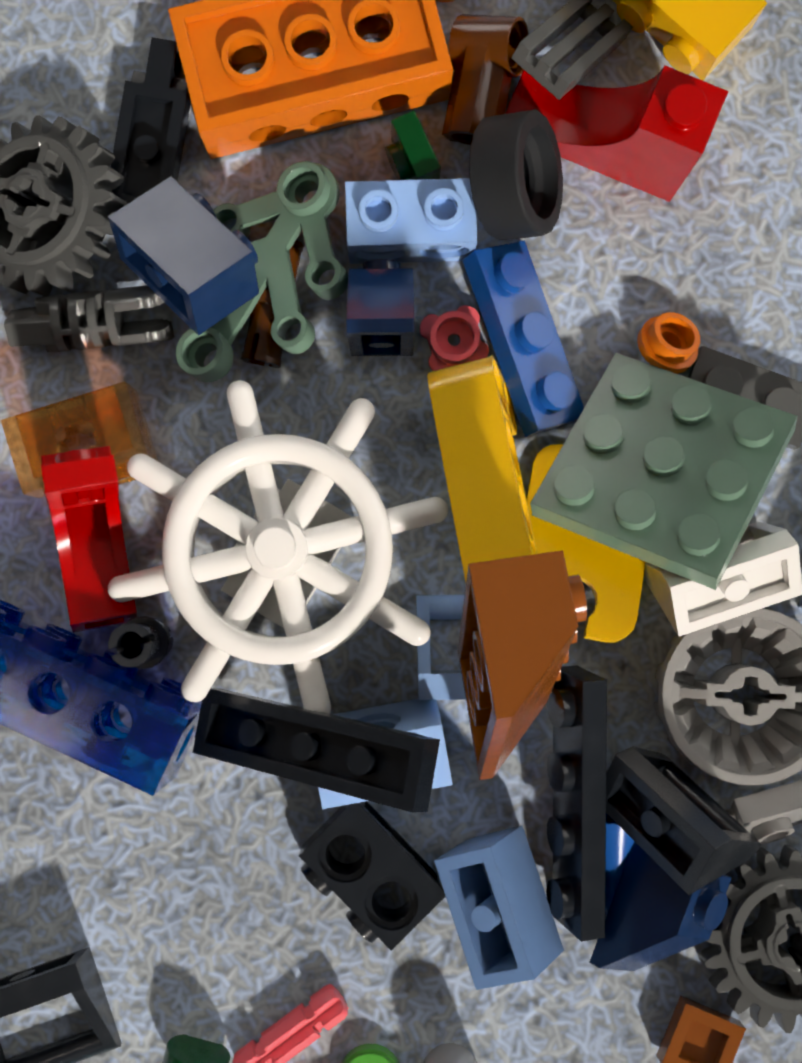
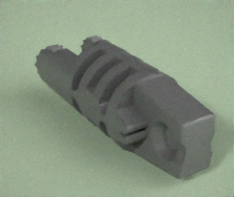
M147 285L36 297L34 300L35 307L11 310L4 321V328L10 347L45 345L47 352H65L71 349L84 350L104 348L110 345L123 346L161 342L175 338L172 322L168 321V319L124 322L123 311L147 309L165 303Z

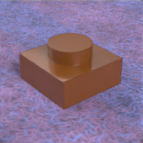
M680 995L656 1056L660 1063H733L746 1028L740 1020Z

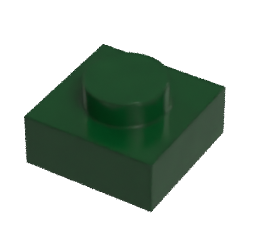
M415 110L391 120V141L393 144L386 146L385 151L397 180L440 179L441 166Z

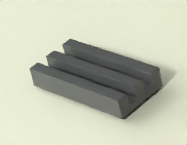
M570 0L519 43L512 59L560 100L616 50L633 28L625 19L618 25L612 23L609 19L615 10L606 3L599 9H596L591 4L593 0ZM579 17L584 20L539 60L535 57L536 54L578 20ZM597 31L603 36L601 40L559 77L551 71L593 33Z

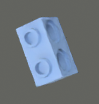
M469 178L345 182L347 250L350 264H363L365 261L374 259H389L399 263L462 261L476 250V209L472 199Z

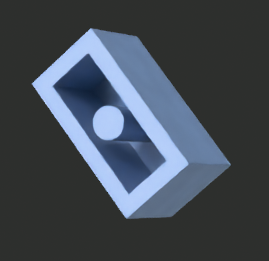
M523 825L465 840L434 860L476 990L534 980L564 951Z

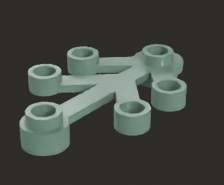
M309 161L294 163L281 174L277 183V191L238 205L231 203L221 204L213 210L217 219L222 224L229 219L237 218L235 226L230 231L239 230L247 238L250 235L251 227L273 220L276 221L266 237L251 242L258 256L255 270L259 294L199 336L192 329H189L178 341L176 347L177 363L182 370L198 381L214 382L228 374L234 357L231 345L267 286L269 287L275 318L271 325L273 340L290 354H300L310 348L315 338V329L313 324L301 313L289 253L301 231L303 232L310 260L305 270L307 285L317 296L326 300L335 299L346 290L348 286V273L334 256L327 217L337 206L340 188L337 179L327 167ZM317 190L311 199L303 202L304 197L309 192ZM334 269L335 275L333 279L325 285H319L321 275L327 270ZM294 324H301V330L297 337L286 341L285 335L287 330ZM217 350L214 359L207 366H204L206 356L210 352Z

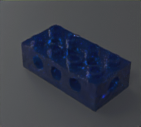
M0 599V725L152 796L176 778L196 735L201 708L200 704L187 701L181 693L182 683L163 677L161 683L150 682L137 675L138 668H129L116 663L111 657L117 654L115 652L105 650L103 656L80 649L83 638L67 629L53 624H47L45 629L22 622L26 612ZM63 678L69 687V698L63 691ZM120 704L124 705L130 712L132 718L131 728L127 727L120 718Z

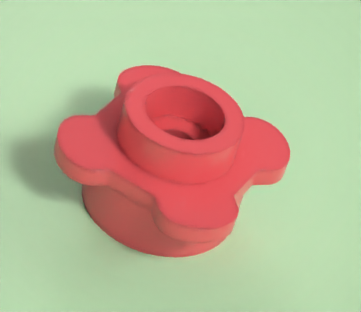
M463 305L457 311H449L440 316L429 314L421 321L420 334L428 340L431 351L428 364L432 371L488 357L489 348L480 339V329L478 326L480 315L475 308ZM457 335L460 338V343L456 346L449 344V336Z

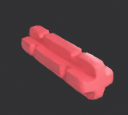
M332 984L325 985L310 996L311 1001L308 1002V1006L305 1007L301 1003L263 1031L258 1043L255 1040H251L235 1053L232 1063H286L320 1038V1032L323 1027L329 1031L346 1018L349 1008L344 997Z

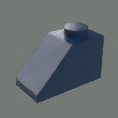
M374 259L363 262V269H349L346 333L351 356H413L415 333L413 268H400V263L395 260Z
M634 842L605 919V938L597 940L589 963L600 969L635 971L709 940L712 930L719 926L726 914L728 906L726 892L732 877L724 874L688 895Z

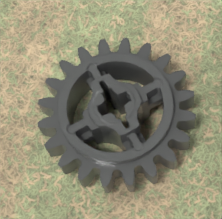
M37 115L33 119L31 130L18 122H14L11 126L12 141L7 143L0 139V282L4 283V286L23 294H27L30 290L42 296H49L53 285L68 292L73 289V271L87 278H92L94 273L89 258L93 254L109 259L111 253L107 246L102 243L105 234L113 235L108 216L127 205V202L111 193L113 189L124 182V176L110 168L115 156L99 144L100 139L81 126L76 127L63 117L58 116L52 124L45 118Z
M784 845L780 853V860L777 863L769 851L760 847L756 852L757 868L752 869L743 863L734 869L738 875V880L734 883L730 882L726 892L728 898L726 914L719 926L712 930L710 939L706 941L713 945L700 951L698 957L706 968L717 969L708 980L718 993L729 991L726 1002L737 1014L744 1012L750 1007V1017L762 1028L769 1023L774 1014L777 1024L784 1032L792 1033L796 1023V1016L800 1014L802 1017V911L791 901L788 889H802V859L797 849L790 845ZM760 902V911L757 919L751 925L743 928L750 912ZM788 924L799 932L790 936L791 947L788 948L790 954L779 945L787 941L788 935L786 930L789 929ZM759 960L763 965H773L784 973L786 984H771L761 981L748 973L745 964Z

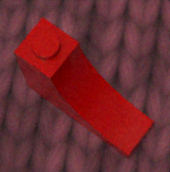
M665 65L654 78L644 83L618 88L575 85L559 100L523 70L505 114L538 110L548 119L555 133L561 158L670 202L702 156L729 91Z

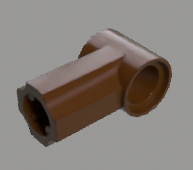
M462 14L454 21L449 37V55L455 72L442 135L450 141L471 145L474 131L483 118L505 113L512 77L520 76L524 70L512 59L519 43L529 35L527 24L523 18Z

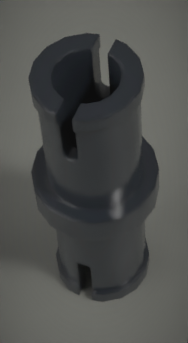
M143 616L133 618L115 628L110 635L108 649H117L118 654L111 657L119 665L129 668L146 669L155 667L163 662L172 649L174 639L173 637L170 638L169 632L171 630L156 618ZM147 636L149 642L144 643V648H140L139 643L143 642V637Z

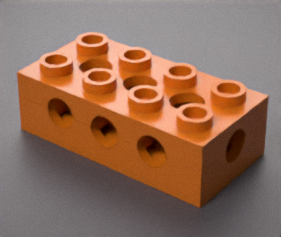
M201 0L168 9L198 131L210 159L449 100L453 67L435 0ZM370 38L383 39L380 42L374 43L365 41ZM310 53H321V54H322L321 56L316 57V58H305V57H304V56H306L307 54H310ZM250 68H261L252 74H242Z

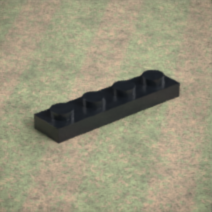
M577 665L561 667V680L555 681L547 701L548 715L553 725V753L549 755L547 760L548 780L553 789V816L547 822V839L553 853V879L548 881L546 895L553 917L582 942L605 938L607 679Z
M211 688L201 702L192 753L416 813L428 812L440 739L324 712L311 711L302 707L225 689Z

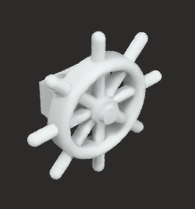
M234 381L227 389V399L237 442L221 448L209 456L187 478L146 454H135L129 459L127 471L132 478L172 501L163 530V565L114 577L108 584V594L116 602H127L169 591L184 619L207 641L181 685V693L187 701L199 702L206 697L231 655L259 664H293L304 709L329 714L331 703L319 657L347 642L368 620L373 621L414 646H421L429 640L431 630L424 620L383 597L389 582L392 568V535L442 522L448 515V505L440 497H430L385 509L381 497L370 479L349 459L374 418L375 408L369 400L365 398L354 400L327 444L296 435H264L252 387L245 381ZM272 465H295L310 469V472L301 486L287 479L280 490L276 485ZM246 472L255 509L253 518L215 496L225 484ZM334 483L351 500L359 514L358 516L352 517L324 500ZM200 519L238 541L231 548L199 556L194 555L195 536ZM365 542V563L359 582L331 565L341 547ZM227 576L228 578L221 591L233 597V600L223 615L212 604L201 583ZM318 588L345 606L328 622L312 630L306 605ZM256 612L283 627L286 636H267L246 629Z

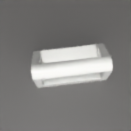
M760 521L747 526L716 590L650 563H645L644 577L646 583L678 637L802 595L798 543L787 529Z

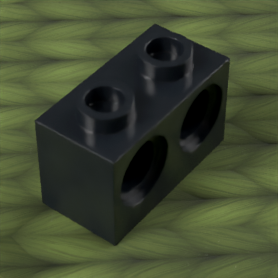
M367 801L341 806L302 845L299 857L305 862L301 867V871L306 879L325 896H328L333 891L350 908L346 913V917L356 931L371 943L379 938L391 951L446 897L438 873ZM340 835H350L362 843L365 853L354 863H341L331 855L329 843ZM396 882L408 890L410 897L402 907L387 909L379 905L373 895L375 890L384 883Z

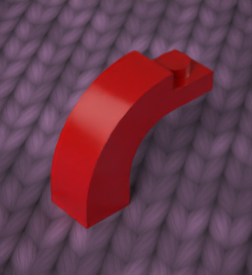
M110 446L42 455L41 471L44 489L51 513L70 626L73 633L125 624L131 619L137 618L135 600L116 602L108 594V584L114 577L130 573L121 521L118 477L114 454L111 455Z

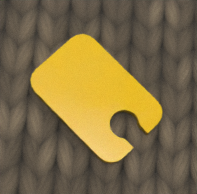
M551 444L541 449L534 459L526 495L537 553L563 550L568 576L579 575L582 582L591 588L595 597V607L592 614L586 619L583 638L605 643H616L625 639L634 630L636 625L646 562L532 516L530 502L563 444Z

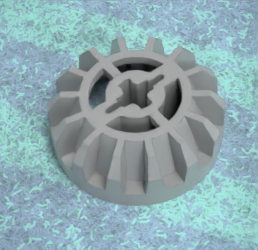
M762 608L679 637L676 633L669 642L672 647L667 653L664 662L658 664L655 678L658 681V701L654 702L656 715L662 720L669 736L667 739L675 750L680 752L694 766L711 776L740 785L770 784L786 779L801 771L802 624L782 613ZM731 648V664L718 669L710 680L694 679L699 667L708 657L718 651ZM742 648L751 650L763 657L773 668L778 682L763 669L742 665ZM744 684L753 687L755 690L770 693L768 696L754 695L753 699H744L742 704L732 701L731 698L715 694L716 692H732V689L743 688ZM694 702L705 706H712L717 713L729 719L730 735L719 733L709 727L699 716ZM769 720L759 730L740 736V723L752 726Z

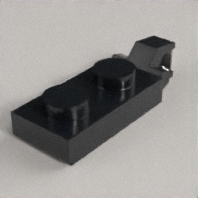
M152 37L146 73L133 71L131 81L125 80L113 149L115 159L110 168L124 176V182L113 189L111 193L126 201L127 204L170 176L178 182L191 99L186 79L179 78L181 59L176 41Z

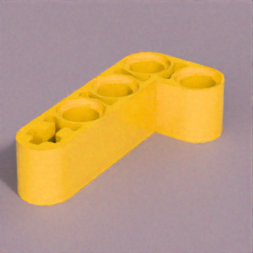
M493 356L428 372L427 379L466 582L469 563L538 554L513 437L517 435L516 419L506 382Z

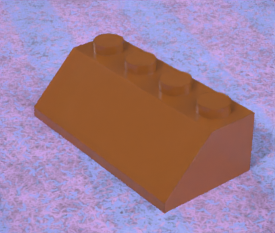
M563 550L468 564L458 657L479 780L492 779L543 709L555 681L561 680V667L569 661L570 645L577 643L578 622H584L587 619V603L581 577L579 575L568 576Z

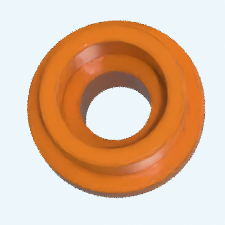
M666 312L650 318L639 330L637 336L638 348L650 365L679 374L688 370L698 357V348L701 340L699 331L691 320L679 313Z

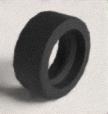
M536 109L483 118L473 134L469 154V179L472 199L483 227L490 236L498 240L543 236L552 232L559 219L563 199L561 155L555 133L548 119Z

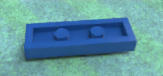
M525 240L474 250L462 261L524 437L577 422L584 406Z

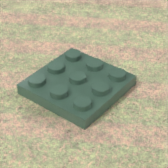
M615 353L530 502L532 516L716 590L795 431L798 416Z

